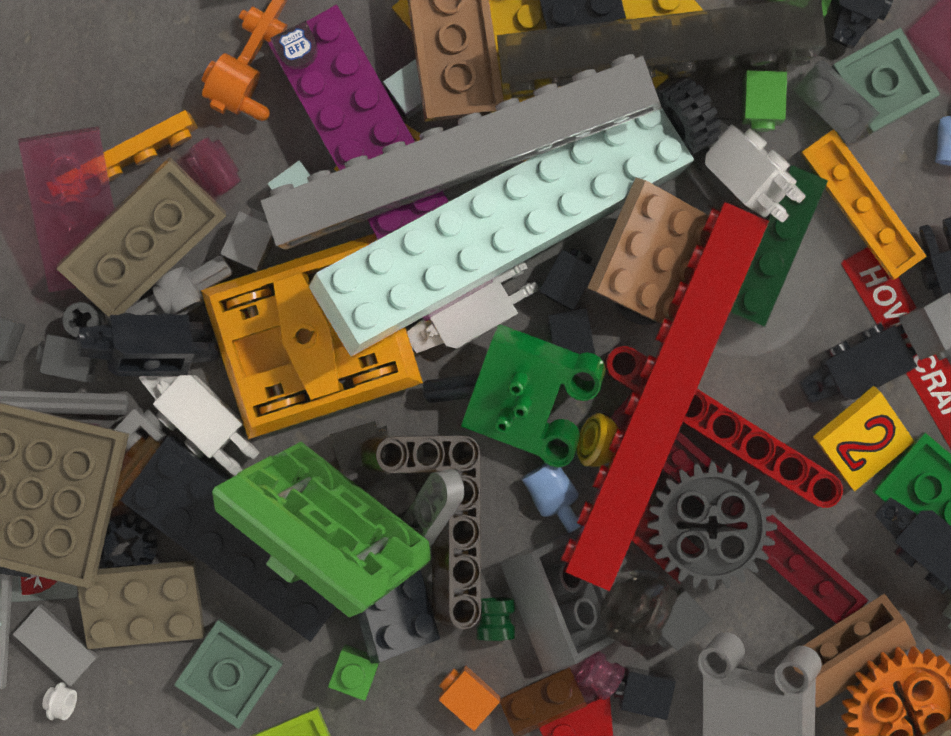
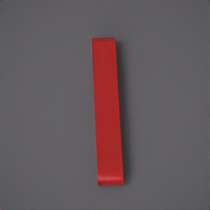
M628 346L612 349L605 359L607 374L631 391L640 393L645 379L640 377V373L647 357ZM618 353H627L634 361L633 369L627 375H620L613 369L612 361ZM699 389L696 390L694 396L699 401V410L694 416H685L683 420L685 425L811 504L822 508H830L841 500L843 486L834 474ZM721 415L727 416L732 422V431L724 438L718 437L713 431L714 420ZM759 436L765 443L764 454L758 458H751L746 451L747 442L751 438ZM788 457H792L798 463V472L793 478L784 479L780 473L781 462ZM826 478L831 484V493L826 499L818 500L813 493L814 484L818 480Z

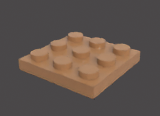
M635 178L588 289L660 325L664 318L671 320L677 305L671 303L680 281L687 284L693 270L687 267L690 256L696 244L703 247L709 232L703 230L708 215L654 184L640 178Z

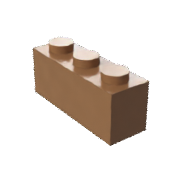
M885 593L803 645L817 652L822 663L821 671L816 677L815 706L817 708L845 691L848 685H854L859 682L855 675L856 672L867 675L870 672L867 661L870 660L878 666L881 664L882 652L892 659L894 658L896 647H900L905 652L916 645L905 619ZM793 666L796 672L803 675L800 669Z

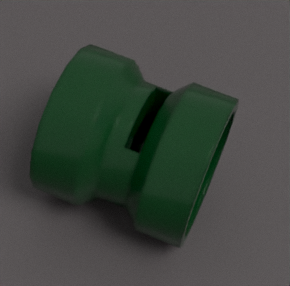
M481 598L480 616L482 618L476 627L477 640L504 641L515 639V626L511 623V618H509V615L515 611L514 598Z

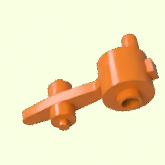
M272 0L265 12L255 7H251L248 12L244 9L241 11L239 18L243 20L242 28L252 33L241 55L236 59L227 53L222 54L217 62L211 61L202 76V82L205 83L202 96L211 100L210 106L212 109L223 115L226 110L237 115L244 112L259 121H265L269 118V109L251 99L261 72L250 65L265 41L271 42L286 33L288 25L278 20V17L287 0Z

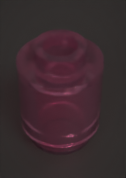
M207 137L189 149L192 156L187 159V162L206 191L211 190L216 198L242 182L237 174L240 171L220 139L212 142Z

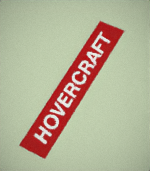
M868 247L841 262L876 324L882 322L884 328L898 325L901 323L899 317L917 308L900 278L897 277L891 280ZM906 332L901 334L906 346H911L912 344ZM916 354L913 356L917 367L906 374L951 449V364L947 358L938 360L936 354L922 360Z

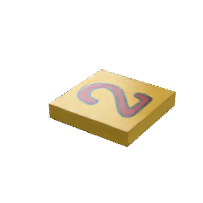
M875 386L870 388L813 436L844 481L854 492L915 442L881 391Z

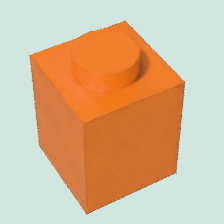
M466 665L460 672L453 668L439 684L443 691L440 693L438 700L473 731L500 703V695Z

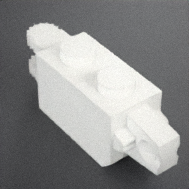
M720 121V126L717 127L721 130L718 136L719 139L708 145L710 150L706 153L705 165L744 205L765 218L771 213L778 220L784 222L789 215L786 209L779 204L783 197L787 195L790 199L799 203L806 197L795 185L797 181L786 171L790 164L774 150L767 153L763 149L767 142L759 134L751 130V128L744 133L733 124L727 126Z
M523 261L494 277L493 283L434 315L425 322L422 319L408 330L410 343L415 352L420 353L443 343L448 347L458 349L497 327L499 324L518 315L514 304L540 289L536 282L528 283L521 287L518 292L508 296L502 283L523 274L527 269L525 262Z
M197 375L139 377L156 400L153 403L159 410L156 417L171 431H174L177 427L187 437L184 441L185 445L198 457L202 458L204 455L208 458L214 457L230 473L236 476L238 472L242 471L240 464L223 450L231 440L247 457L255 459L259 454V451L239 432L244 427L242 418Z

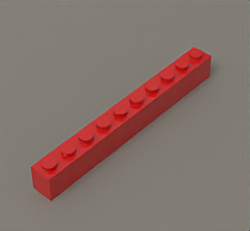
M726 202L720 205L719 210L711 209L703 226V230L709 232L703 247L696 244L687 264V267L693 269L687 284L680 281L671 303L677 305L671 320L664 318L655 340L661 342L655 357L648 355L641 370L640 377L645 379L640 393L632 392L625 407L624 413L630 417L624 430L616 429L609 444L608 450L614 452L608 467L601 464L592 484V487L598 489L592 504L585 501L576 523L582 525L577 540L569 538L560 560L567 562L564 567L566 573L605 590H611L767 228L768 220Z

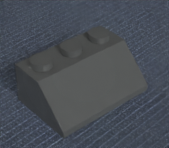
M581 528L523 550L500 562L543 672L577 664L625 636L607 590L568 574L564 570L567 562L560 560L569 538L577 540Z

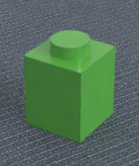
M747 70L743 77L742 124L751 125V130L759 132L775 131V126L783 124L786 118L787 72Z
M345 644L339 655L328 688L365 701L379 663H371L368 652Z

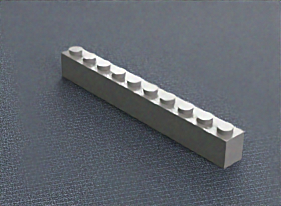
M634 54L619 57L610 63L612 68L596 73L595 69L585 70L572 77L573 82L559 88L557 84L543 86L533 92L535 97L522 102H519L518 98L506 100L495 106L497 111L481 117L480 113L469 114L457 121L459 126L443 131L442 127L427 130L419 135L421 140L406 145L404 141L396 142L382 149L383 154L369 160L367 156L356 157L345 162V169L332 174L330 170L319 171L307 177L308 183L294 188L293 184H286L271 190V197L261 200V204L276 246L285 250L662 109L644 57L635 58Z

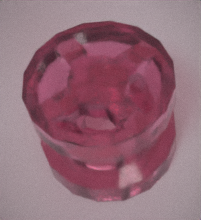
M598 651L585 659L578 671L576 682L584 688L590 686L594 689L596 696L605 700L620 685L625 668L617 662H608L606 655Z

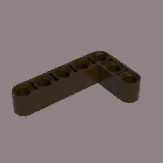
M463 435L374 436L368 438L361 446L360 458L364 467L370 471L385 473L431 472L432 474L434 472L454 469L459 473L464 485L463 500L432 545V611L436 621L442 625L465 630L472 628L477 624L481 615V471L479 445L473 438ZM422 445L424 457L419 463L416 454L417 449ZM455 445L459 448V456L456 461L452 455ZM383 446H386L388 449V459L383 464L380 452ZM458 523L460 531L458 537L454 539L453 528ZM458 563L460 571L457 578H454L453 568ZM459 602L460 611L457 617L454 618L453 609L455 604Z

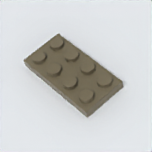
M169 157L57 264L56 269L108 317L110 315L122 314L226 217V211Z

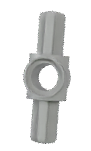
M221 255L192 272L187 267L176 268L164 274L154 284L155 286L152 288L154 294L131 306L125 313L135 315H159L162 313L185 315L204 302L201 290L212 287L231 276V266Z

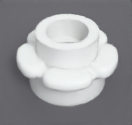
M60 682L55 688L50 687L45 693L42 703L43 709L46 710L47 718L50 720L54 718L67 720L74 711L77 693L75 690L66 687L64 682Z

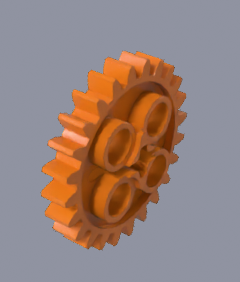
M912 646L908 655H906L900 647H896L894 658L892 659L884 652L881 653V664L878 666L870 660L867 661L870 672L867 675L856 672L855 675L860 684L858 686L848 685L847 690L853 695V698L842 700L843 706L848 710L847 713L841 715V719L848 726L844 729V733L847 736H914L912 726L904 718L906 712L916 728L917 733L915 736H923L951 718V665L943 656L939 655L937 657L930 649H926L922 654L915 646ZM895 681L897 683L898 692L906 700L904 702V706L894 690L893 683ZM885 698V699L883 700V702H881L880 704H878V702H879L881 699Z

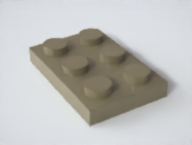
M195 560L98 569L93 588L88 589L77 586L87 649L204 638L205 628Z

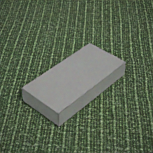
M42 604L13 633L22 644L70 687L99 657L92 649H87V645Z

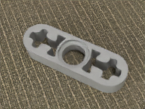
M454 469L432 473L402 518V521L429 541V546L434 544L463 500L464 485L459 473Z

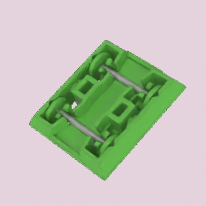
M302 442L238 472L236 476L216 486L212 491L215 511L271 555L266 563L267 566L289 583L302 579L349 618L364 612L431 560L429 541Z

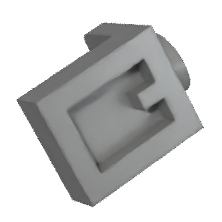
M142 408L133 409L114 429L129 433L125 450L127 453L144 437L140 432L142 429L157 442L164 440L168 436V433L162 428L164 424L156 417L157 413L152 409L148 408L146 411Z

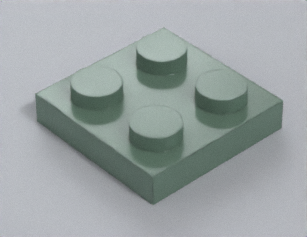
M901 27L836 62L831 67L880 112L866 129L869 135L933 101L940 95Z
M219 619L174 686L239 729L284 662Z

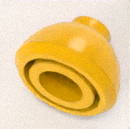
M596 413L586 420L580 431L577 454L584 466L600 467L601 464H609L614 452L608 450V447L616 429L619 427L611 418L604 414Z

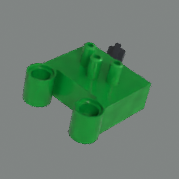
M499 324L491 340L480 374L426 380L423 383L424 399L429 403L471 398L461 427L540 456L546 464L552 467H564L574 458L580 433L577 426L566 419H558L547 423L561 384H564L567 393L572 398L579 401L591 400L600 391L606 368L602 359L593 353L578 354ZM577 373H588L594 380L584 381L578 377ZM552 440H562L568 446H557Z

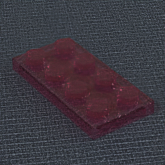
M99 126L19 138L18 140L49 292L77 288L56 269L57 264L114 210Z

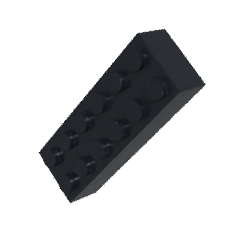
M176 436L167 437L120 501L311 642L336 607L302 579L289 583L266 565L271 555L215 511L212 491L216 486L231 479V477L206 458L198 457Z

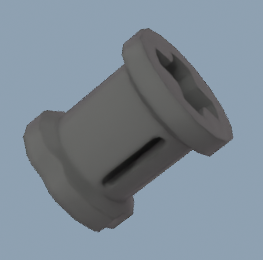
M74 303L63 314L64 328L74 337H77L79 328H84L77 326V322L82 319L81 312L91 315L92 319L87 321L88 327L100 326L105 323L104 313L101 309L87 303Z

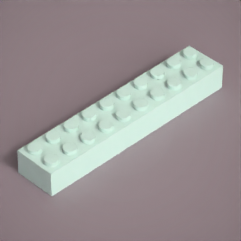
M664 110L654 111L526 160L317 272L309 288L350 356H353L623 207L635 178L646 180L659 187L679 176L694 161V158Z

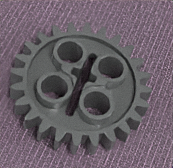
M710 460L708 470L703 472L699 464L695 462L693 465L694 474L690 476L682 468L678 469L681 481L676 483L667 477L665 480L670 491L666 493L657 490L655 493L662 501V505H650L649 507L652 513L658 515V519L648 521L647 526L659 532L649 538L650 544H662V547L655 553V557L661 559L668 556L669 560L665 565V570L669 572L678 567L677 578L680 582L688 575H691L693 588H697L702 579H707L709 589L714 590L716 580L722 579L723 584L728 589L731 584L730 577L734 575L742 583L746 582L743 570L748 568L755 573L759 572L754 560L756 557L768 560L769 557L762 550L763 545H775V541L766 535V531L777 529V524L767 521L766 517L776 511L772 506H762V503L770 497L767 491L755 494V490L760 482L757 479H753L746 484L744 482L747 473L745 469H741L735 476L731 475L732 467L728 462L723 467L722 472L717 471L714 460ZM691 495L698 496L703 500L701 511L695 515H688L681 509L684 498ZM728 496H738L742 499V509L736 515H726L721 510L722 502ZM709 516H715L720 524L746 522L747 528L716 527L715 534H708L706 527L678 528L676 524L679 521L705 524L708 523ZM689 535H696L703 541L702 548L695 554H687L680 547L682 540ZM733 535L742 539V548L736 554H725L721 550V543L724 538Z

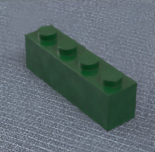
M793 165L789 166L786 171L797 181L795 185L806 197L800 203L793 201L787 195L783 197L779 204L786 209L789 215L784 222L778 220L771 213L764 218L769 223L729 313V316L757 328L765 327L828 182L826 179Z

